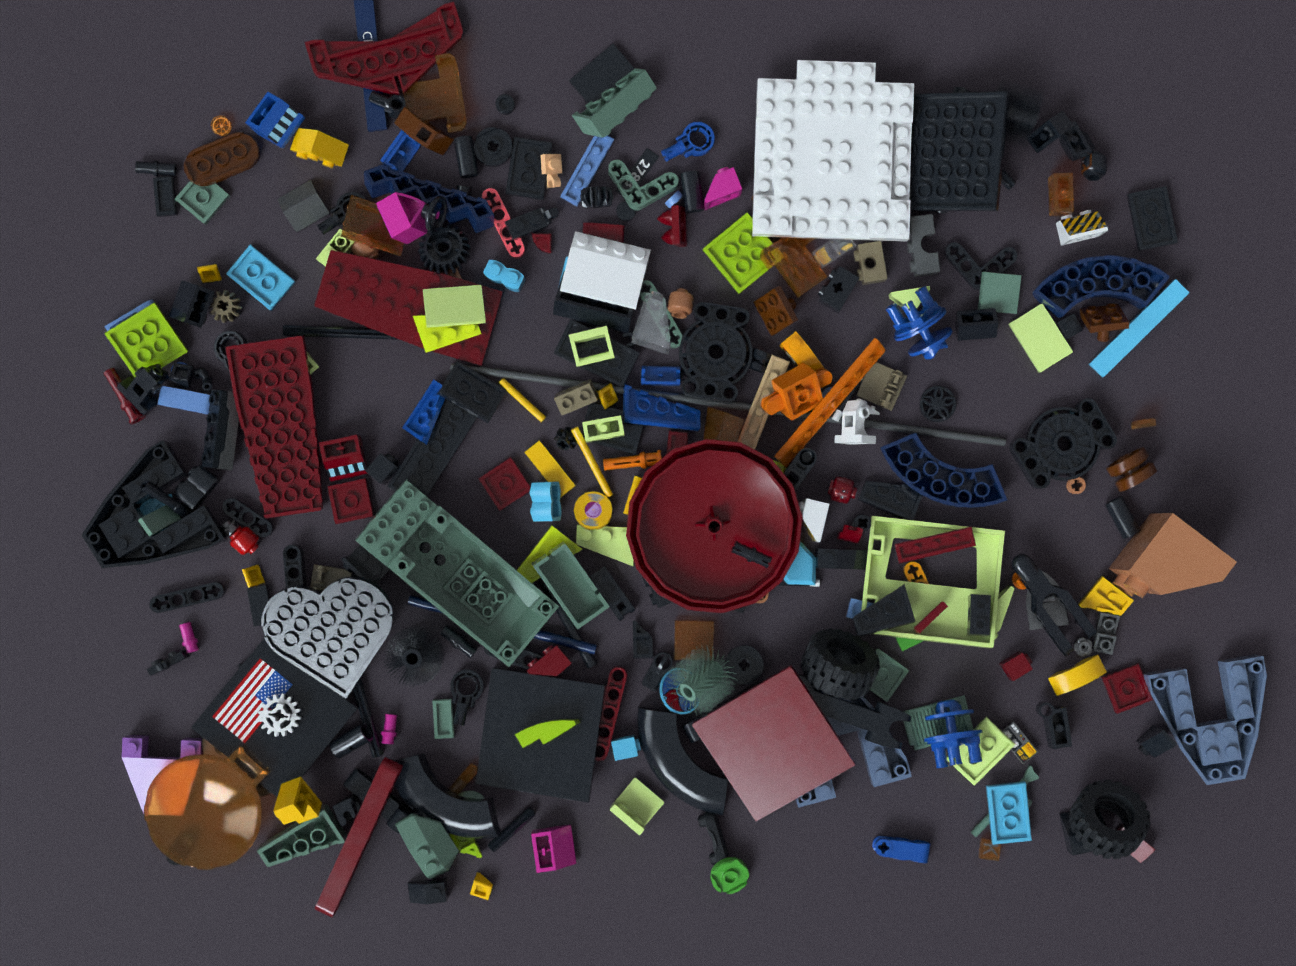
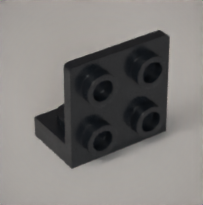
M361 545L350 556L341 559L344 562L343 567L348 572H354L358 577L368 579L376 584L390 571L389 568Z

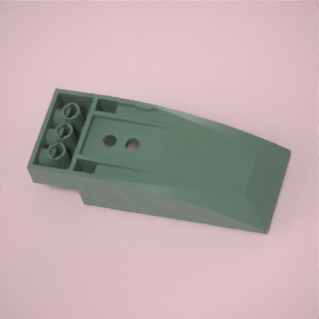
M407 480L400 485L355 538L358 544L508 667L511 666L559 607L442 507L432 502ZM439 516H442L444 518V520L441 523L437 521V518ZM422 542L430 544L431 549L428 553L420 551L419 546ZM439 554L444 555L446 559L445 563L441 566L436 565L434 562L435 556ZM400 562L405 563V566L402 569L399 568Z

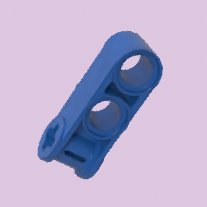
M877 836L873 839L872 847L879 856L928 863L929 842L887 836ZM884 842L886 847H882L881 850L878 846Z

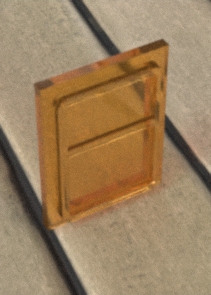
M351 195L341 237L401 256L404 243L391 238L376 203Z

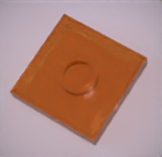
M675 621L674 660H685L687 657L689 659L691 653L694 656L704 651L703 654L705 653L704 656H706L707 660L708 658L711 660L713 657L714 621Z

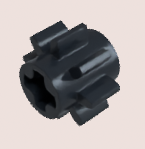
M565 427L564 430L559 428L554 437L557 447L561 450L567 451L569 448L574 450L577 445L571 427Z

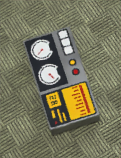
M1014 721L1001 730L1015 743L1011 750L1022 764L1038 753Z

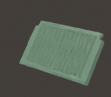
M965 695L947 699L956 700L962 706V710H968ZM938 702L903 711L912 716L910 722H903L909 745H914V750L931 746V744L928 745L927 742H924V738L948 734L945 719L925 721L926 716L936 714L935 708ZM970 715L955 717L957 732L973 729Z

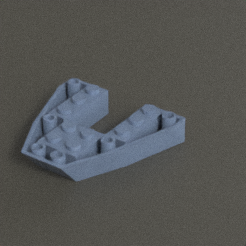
M1255 654L1218 661L1227 718L1196 723L1187 669L1178 667L1143 673L1147 687L1177 744L1206 785L1246 778L1258 738L1267 678L1264 656Z
M864 696L854 700H845L875 710ZM825 716L838 736L857 731L873 787L912 777L907 758L901 749L885 747L867 741L865 736L868 730ZM830 779L796 799L798 808L836 798L832 780Z

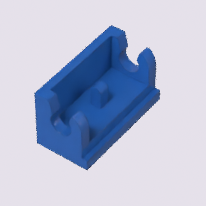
M401 130L380 161L384 166L389 167L390 170L404 172L422 145Z
M642 366L641 385L680 386V367Z

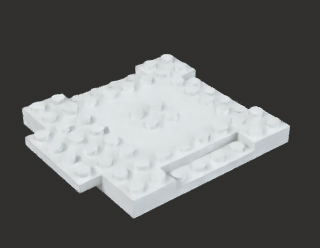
M797 60L796 79L758 78L752 236L908 241L910 233L911 200L909 198L914 83L875 82L876 63Z

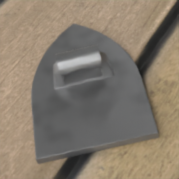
M1043 572L1052 585L1059 586L1052 577ZM1027 590L1026 609L1029 629H1042L1043 627L1031 612V594ZM1054 593L1047 595L1043 601V607L1057 626L1069 625L1067 611Z

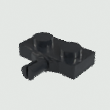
M177 649L168 654L169 658L165 660L160 658L151 663L152 667L146 670L152 676L169 669L190 656L186 653V650L180 652Z

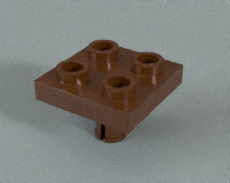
M781 286L772 289L753 302L771 336L798 321L793 311L796 308V302L793 298H786Z
M1109 303L1105 306L1080 308V317L1090 333L1098 332L1097 339L1100 342L1109 341V334L1112 330L1129 329V320L1118 304Z

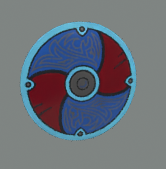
M674 670L671 674L667 672L660 682V696L664 705L670 711L677 714H688L694 711L696 706H693L694 701L692 703V701L685 700V697L681 696L682 693L677 694V692H681L680 690L673 689L680 688V683L672 680L673 676L677 679L675 675L678 671Z

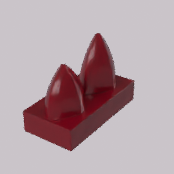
M679 205L671 206L670 210L663 212L657 218L661 223L672 226V229L666 231L661 238L670 245L687 247L685 208Z

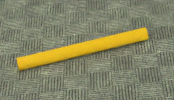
M578 426L572 428L571 431L605 496L610 497L613 493Z

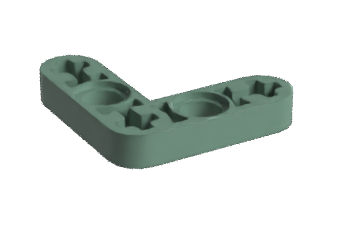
M613 160L608 166L609 176L629 207L633 210H641L675 191L678 187V176L672 172L665 173L646 185L639 187L622 161ZM615 166L616 168H620V174L622 175L620 179V175L618 174V172H613ZM667 179L670 181L674 180L673 185L666 184ZM624 181H629L633 186L630 189H624L621 184ZM655 187L659 190V193L652 196L648 193V189ZM633 192H634V195H635V197H636L637 199H640V198H641L640 204H638L637 202L633 203V202H634V197H633V195H632Z

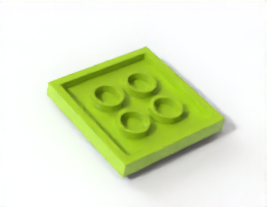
M748 213L743 215L702 249L738 294L742 293L784 258L768 237L752 236V217Z
M156 302L104 333L134 377H136L135 372L141 367L146 368L154 364H160L164 367L188 352V349Z

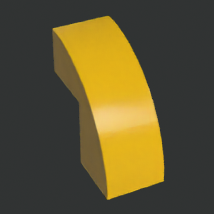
M1095 655L1081 660L1072 668L1056 672L1048 679L1056 696L1090 683L1107 671L1099 655Z

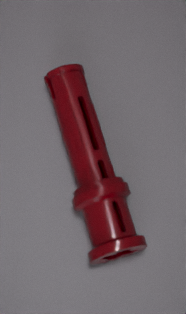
M115 368L106 370L103 374L120 400V408L126 412L130 419L129 423L133 425L143 420L146 415L143 416L116 388L122 381Z

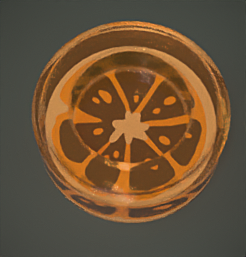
M216 116L211 121V129L218 136H225L231 131V122L225 116Z

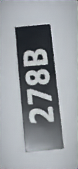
M646 148L630 170L638 185L659 158L658 155ZM624 181L621 184L624 189H630L633 186L629 181ZM617 188L616 192L622 196V194Z

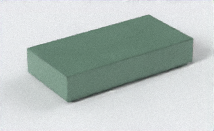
M165 505L141 517L138 521L150 537L178 522L181 518Z
M453 698L432 700L435 739L455 737Z

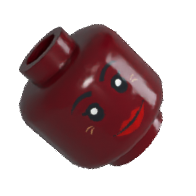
M837 476L834 480L831 479L828 494L831 500L847 504L851 498L855 499L857 488L854 487L852 479Z

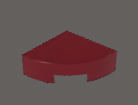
M532 233L536 247L544 253L551 254L552 234Z

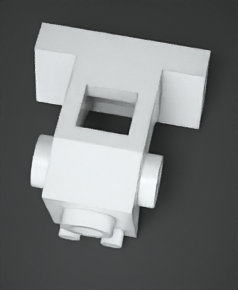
M862 399L847 401L842 415V435H835V443L848 445L876 444V436L868 435L864 429L865 419L870 414H880L875 410V406L870 407Z

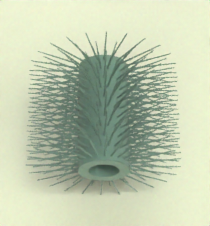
M704 651L701 652V656L700 654L693 656V653H691V664L688 662V659L684 666L681 668L676 667L677 671L679 669L682 671V673L679 672L678 674L682 679L679 680L681 681L679 682L680 688L673 689L680 690L681 692H677V694L682 693L681 696L685 697L687 701H692V703L694 701L693 706L696 705L697 700L698 702L701 700L704 704H707L708 701L709 703L717 702L716 700L719 697L716 695L718 692L719 694H726L725 692L729 689V687H726V684H731L730 681L727 682L726 679L723 680L722 678L725 677L724 673L733 672L724 671L723 669L726 667L722 668L717 659L714 661V654L711 660L708 658L706 661L705 653L703 654Z

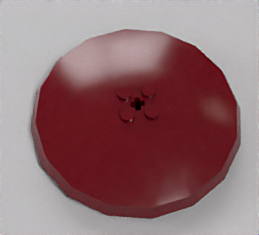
M705 439L671 450L645 472L629 502L626 537L636 569L658 595L687 610L725 613L756 603L783 581L799 552L802 514L793 484L771 458L741 442ZM712 521L718 522V524H715V528H711L709 525ZM735 541L750 548L755 547L757 551L771 556L772 560L771 563H768L769 567L765 568L753 561L748 562L746 558L731 553L732 547L735 546Z

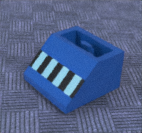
M267 92L245 123L255 133L283 149L305 117L282 99Z

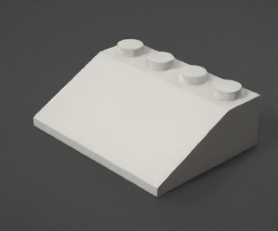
M575 231L560 291L636 309L651 250Z

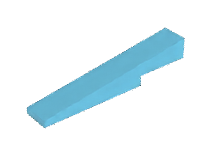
M1176 279L1171 281L1129 322V329H1123L1089 365L1103 378L1190 292Z

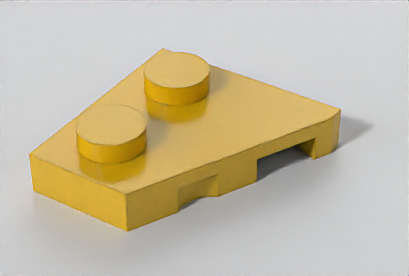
M1101 576L1078 605L1081 608H1090L1122 616L1134 600Z

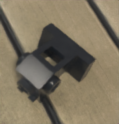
M160 364L139 368L135 372V378L132 375L120 382L116 387L143 416L157 407L158 401L151 394H156L163 387L161 384L169 379L168 372L164 371Z

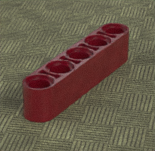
M622 666L613 667L609 674L603 711L606 708H611L615 714L613 717L607 718L602 711L600 728L606 727L610 733L606 737L599 734L598 746H602L605 749V753L601 756L596 755L597 761L604 760L609 752L627 679V672ZM621 670L624 673V677L621 680L614 679V671ZM611 689H616L619 692V696L616 699H611L608 696V692Z

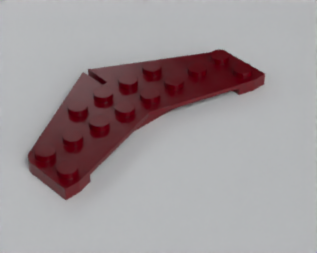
M450 2L440 6L434 13L386 40H311L305 42L313 72L318 78L393 95H399L395 81L396 78H399L404 95L461 40L463 29L455 3Z

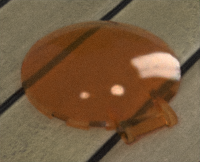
M241 746L227 760L213 755L196 754L171 762L156 775L147 791L144 819L147 822L152 841L164 855L182 866L187 865L200 870H210L235 862L249 850L259 833L262 821V805L256 786L269 772L256 764L244 752ZM237 757L257 775L254 780L233 762Z

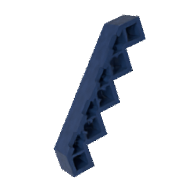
M384 165L364 171V184L372 199L387 193L393 194L398 192L413 196L430 204L435 197L443 196L447 201L446 218L450 224L468 218L475 233L493 227L494 213L486 199L468 196L465 192L453 188L450 190L441 187V184L429 180L423 181L415 178L414 175L402 171L390 170L389 167ZM441 202L437 203V208L440 209L442 207Z

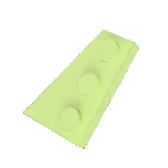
M577 525V545L633 566L634 560L626 537L627 527L604 526L598 530H588Z

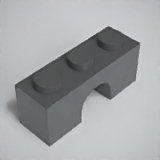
M933 214L910 217L907 251L911 253L912 261L909 262L910 272L914 273V277L935 275L940 272L938 252L927 253L921 247L922 238L931 237L935 234Z

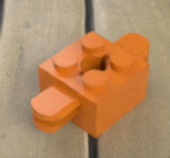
M802 363L771 380L774 393L762 399L761 407L770 415L780 411L792 421L814 409L823 399L821 388L832 382V374L824 367L813 370L805 363Z

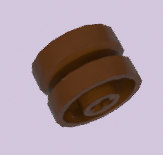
M1144 447L1126 453L1106 467L1110 477L1122 475L1115 482L1119 492L1136 486L1158 471L1153 462L1143 463L1149 456Z

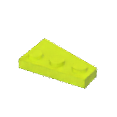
M413 316L426 353L481 334L478 324L427 328L425 316Z

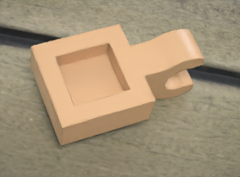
M561 154L541 155L542 174H547V188L561 187V180L558 177V174H562Z

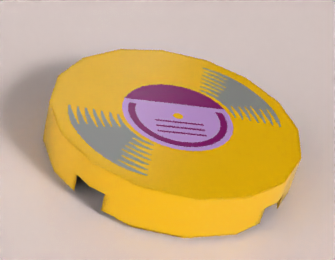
M594 491L587 492L576 501L574 506L575 519L585 529H601L611 520L612 505L604 494Z

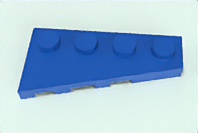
M625 384L623 389V423L699 431L700 410L680 403L674 404L667 401L666 398L654 397L649 395V392L637 391L632 389V386Z

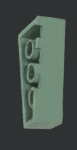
M635 68L615 83L617 87L610 88L601 93V99L595 102L590 101L585 105L586 110L580 114L577 111L572 115L583 134L602 138L608 136L611 133V129L621 124L629 113L638 109V105L642 101L652 96V92L657 88L646 70Z
M325 804L320 809L319 817L300 824L297 822L261 843L257 852L266 866L270 867L301 855L310 854V852L319 849L322 850L335 844L344 843L347 834L329 806Z

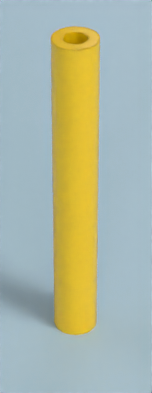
M505 378L501 379L499 384L540 422L546 418L542 412Z

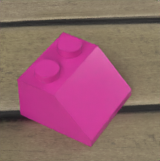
M724 167L717 171L718 174H715L704 200V210L741 196L742 187L734 167L730 169Z

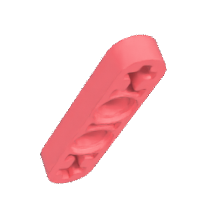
M488 188L482 193V198L487 199V194L489 193L496 195L494 201L496 205L498 203L501 205L493 207L490 200H487V203L490 207H493L491 209L493 213L497 210H502L505 213L502 220L494 218V225L509 255L516 259L521 258L525 253L524 244L521 238L514 240L517 247L521 246L519 249L520 253L511 252L513 246L511 242L509 244L506 242L512 241V239L502 234L503 229L506 227L505 221L511 218L498 192L493 188Z

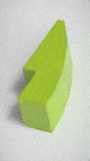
M578 719L551 720L526 728L515 734L522 748L529 746L538 739L544 745L576 726L580 721Z

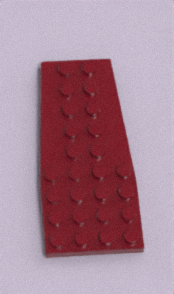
M331 250L315 301V307L424 349L413 316H425L423 289L479 284L441 273L437 274L432 271ZM482 286L486 322L478 324L481 331L480 335L431 352L482 366L503 292Z
M304 335L227 346L226 353L235 405L241 429L244 431L245 444L249 450V460L251 466H253L255 483L258 485L259 499L265 513L264 518L322 510L323 501L314 393Z

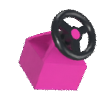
M398 192L376 203L391 238L405 244H409L425 235L427 231L430 234L437 233L445 222L448 209L447 201L443 196H437L430 204H427L418 198ZM439 202L442 204L440 209L437 208V203Z

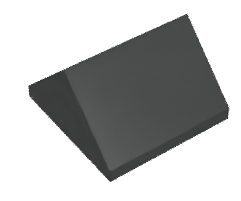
M311 180L277 199L282 212L296 232L303 230L330 214Z

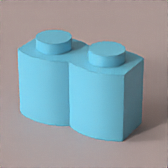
M489 260L483 271L491 282L503 284L513 292H520L526 280L521 272L513 268H506L501 262L496 260Z
M559 482L532 483L530 488L532 499L530 513L533 522L560 521L562 511Z

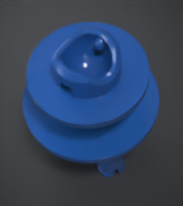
M925 286L915 292L923 305L922 310L919 312L912 300L907 302L908 306L906 303L901 306L908 318L903 317L896 303L891 304L885 310L894 323L893 326L896 330L894 335L895 341H902L920 333L923 339L915 343L908 350L910 356L922 354L925 359L930 360L935 357L939 349L948 348L945 340L953 331L950 327L942 328L933 333L929 331L928 328L938 322L946 314L947 310L944 307L938 306Z
M956 700L938 702L935 708L936 714L926 716L925 721L945 719L948 734L924 738V742H927L928 745L931 744V749L934 751L936 769L962 764L959 746L963 744L968 747L970 763L982 762L979 737L983 730L957 732L955 717L973 714L974 709L962 710V706ZM945 749H947V751H948V757H949V762H950L949 765H948L947 756H946V750H945Z

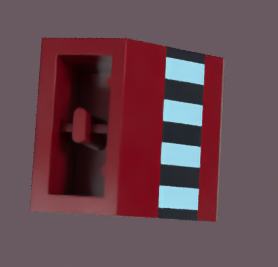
M352 435L319 443L323 464L330 482L368 474L365 471L368 467L360 435Z

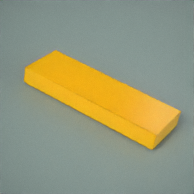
M540 440L524 452L548 482H559L561 497L576 486Z

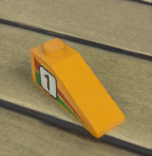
M796 331L780 344V348L796 367L802 363H805L813 370L823 367L810 347Z

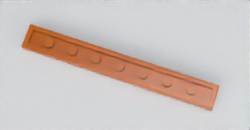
M874 338L776 453L774 457L784 467H788L797 453L805 447L886 351L879 340Z

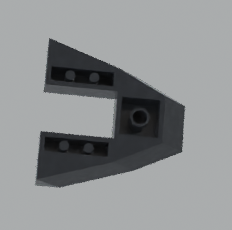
M162 440L141 455L106 496L81 535L101 568L148 564L205 550L228 540L226 535L222 533V529L210 509L204 505L157 535L153 534L150 537L138 520L144 516L139 505L152 498L140 490L143 481L148 480L163 491L188 476L168 442Z

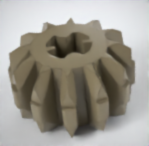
M224 290L222 294L217 291V298L214 297V302L209 306L213 308L209 312L210 315H215L214 319L216 321L221 319L222 323H226L227 319L233 322V315L240 316L236 310L242 309V306L237 305L241 300L235 298L236 294L234 292L229 294L228 290ZM224 303L228 304V306H226L228 308L227 310L222 309V307H224Z

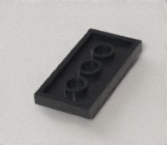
M570 319L553 354L576 365L569 335L591 329ZM606 337L576 344L579 358L609 351ZM610 338L615 358L579 367L623 388L640 353Z

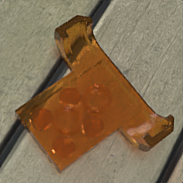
M450 53L435 55L440 79L416 82L404 94L406 107L426 121L447 118L448 133L463 131L467 126V119L456 58Z
M783 237L769 247H765L760 253V260L767 270L776 267L797 297H800L827 278L806 248V245L816 238Z

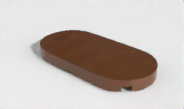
M241 132L229 134L189 152L184 162V172L187 178L195 185H213L251 169L259 159L260 151L258 144L250 135Z

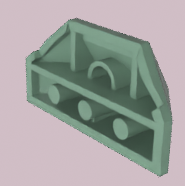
M412 813L395 823L409 852L428 879L433 880L449 871L459 850L440 821L420 817Z

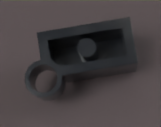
M1045 701L1039 702L1036 705V712L1039 716L1043 717L1048 747L1051 749L1071 747L1072 740L1066 707L1062 705L1053 706ZM1044 705H1048L1049 711L1043 715L1041 708Z

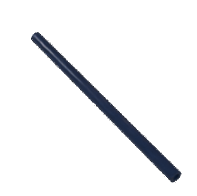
M412 595L409 596L408 605L442 613L426 599ZM539 630L534 636L535 639L595 654L597 647L595 644Z

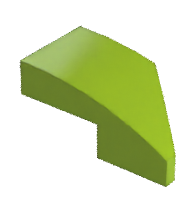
M450 834L460 853L471 854L477 858L483 856L474 838Z

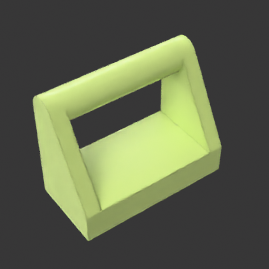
M607 326L569 335L577 367L615 358ZM606 337L608 352L579 358L576 344Z

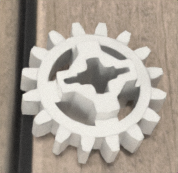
M274 694L273 700L268 697L266 698L267 704L262 703L260 705L264 709L258 711V714L262 715L258 722H264L261 728H268L267 734H271L274 731L275 737L279 736L280 732L282 736H286L287 730L293 733L292 727L299 726L296 720H300L302 717L298 716L297 713L302 710L296 709L295 706H297L298 702L292 703V696L285 699V694H281L280 698H278L277 694ZM278 702L275 709L268 710L272 704ZM286 705H288L291 708L292 713L288 711ZM281 710V714L288 717L280 718L279 720V717L273 714ZM268 718L273 721V726L269 723ZM285 721H291L288 726L282 728Z

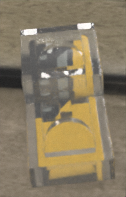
M831 239L811 254L821 269L853 249L856 244L853 240Z

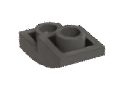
M1099 611L1093 651L1113 654L1120 615Z

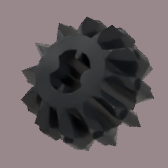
M586 187L581 190L580 201L584 208H604L612 205L613 194L609 187Z

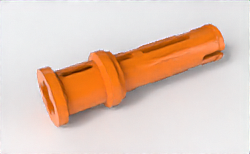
M661 450L652 453L641 452L639 455L603 459L604 471L639 466L646 469L647 466H653L662 459Z

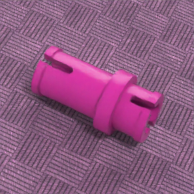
M191 622L179 625L184 641L182 645L186 648V653L198 651V639L194 636Z
M385 714L384 731H381V735H383L381 743L394 744V737H397L395 729L398 715Z

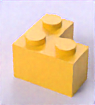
M298 128L290 150L296 152V156L301 159L323 161L322 165L333 168L334 166L342 167L349 145L319 130Z
M298 777L281 784L273 812L284 825L293 821H297L300 824L319 817L322 802L304 779Z

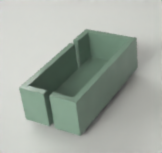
M562 541L549 550L551 553L549 556L545 553L531 564L575 627L579 629L608 609L609 605L565 542Z

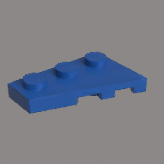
M435 380L432 381L402 427L425 444L429 441L445 398L438 395L442 384Z

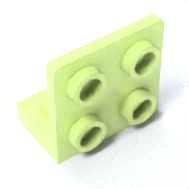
M634 778L610 806V811L640 836L645 830V825L661 808L664 801L640 780Z

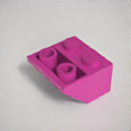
M571 824L532 830L531 837L537 873L554 871L577 863Z

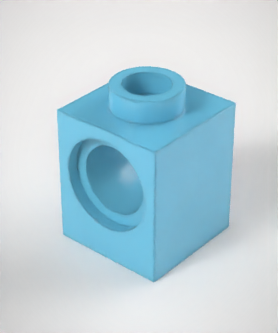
M634 735L611 739L615 761L638 756V751L641 750L639 739H635Z

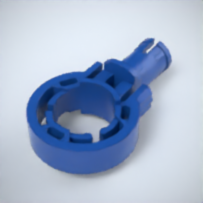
M703 122L690 123L686 126L683 133L676 137V144L661 150L662 156H666L664 158L666 162L680 154H685V158L691 155L703 156L711 150L714 144V132L710 126ZM697 128L706 138V143L701 147L694 145L690 141V134L696 132ZM709 139H710V145H709V147L706 148L705 150H703V149L707 146V144H708V142H709Z

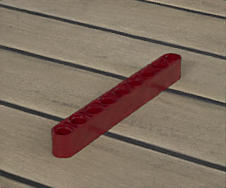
M384 757L315 906V910L331 918L335 915L403 765L387 757Z

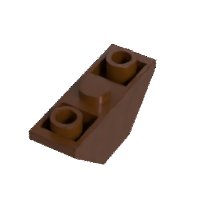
M407 107L403 108L394 122L409 137L440 155H444L453 142V138Z

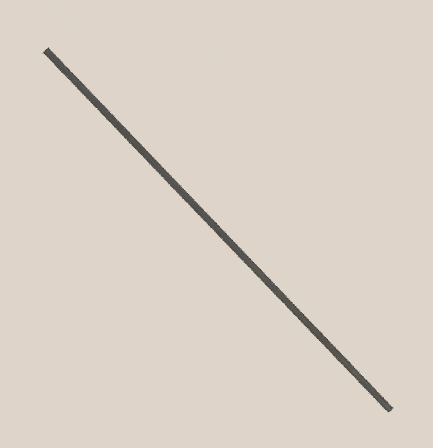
M451 363L450 370L453 368L455 363ZM465 365L480 375L568 387L585 382ZM593 382L597 391L608 385ZM612 385L615 393L623 394L624 387ZM632 388L637 391L649 392V395L657 398L660 396L670 401L749 411L752 405L735 401L731 404L688 398L683 394ZM780 411L777 412V413H775V414H773V415L785 416V415H784L783 413H781ZM807 412L798 418L806 419L811 412ZM831 415L826 421L831 423L842 424V416L839 422L832 419L833 415ZM866 419L864 422V427L912 434L917 433L919 435L1005 446L1006 444L1005 438Z

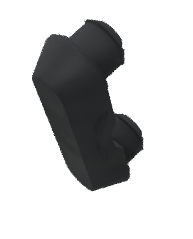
M705 812L704 815H699L697 819L698 822H701L699 826L701 828L707 827L708 834L713 841L714 853H710L709 859H712L710 863L715 865L721 859L729 857L717 815L714 813Z

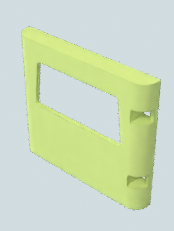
M871 516L861 612L867 608V599L875 600L876 603L905 584L915 618V623L872 634L993 648L1005 531L972 527L976 546L973 547L977 550V588H958L886 579L885 576L894 538L915 540L967 528V526ZM874 540L881 541L880 551L873 550ZM970 594L991 595L989 636L967 635L968 596ZM944 601L948 607L920 634H917L914 631V627L937 605Z

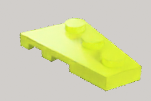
M551 525L517 571L533 583L541 577L531 564L545 553L549 556L551 554L549 550L562 541L565 542L573 555L581 551L582 548Z

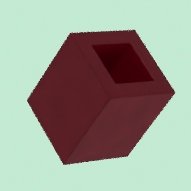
M1020 651L999 663L1011 681H1015L1033 670L1030 665L1032 660L1028 654H1023Z

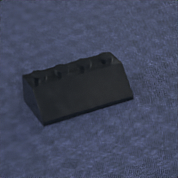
M563 272L554 301L553 315L601 327L607 326L609 329L628 333L634 309L560 291L564 276Z

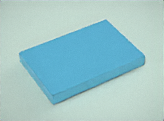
M251 244L226 273V275L270 311L276 307L296 283L295 280Z
M1026 782L986 785L992 844L1032 841Z

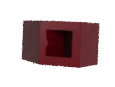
M550 645L543 651L544 656L540 660L536 657L528 664L530 668L527 672L536 675L558 676L572 662L558 645L555 647Z

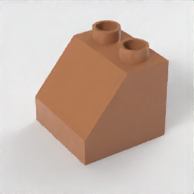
M1154 513L1147 517L1140 526L1141 531L1131 538L1109 567V570L1117 575L1113 582L1117 588L1131 597L1136 594L1144 598L1147 593L1164 595L1221 582L1237 561L1174 513Z

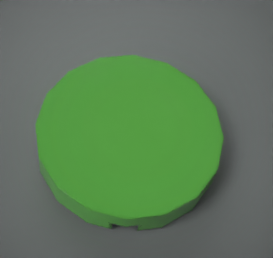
M727 857L721 859L713 866L710 878L713 887L718 892L733 894L746 886L750 874L747 865L741 859Z

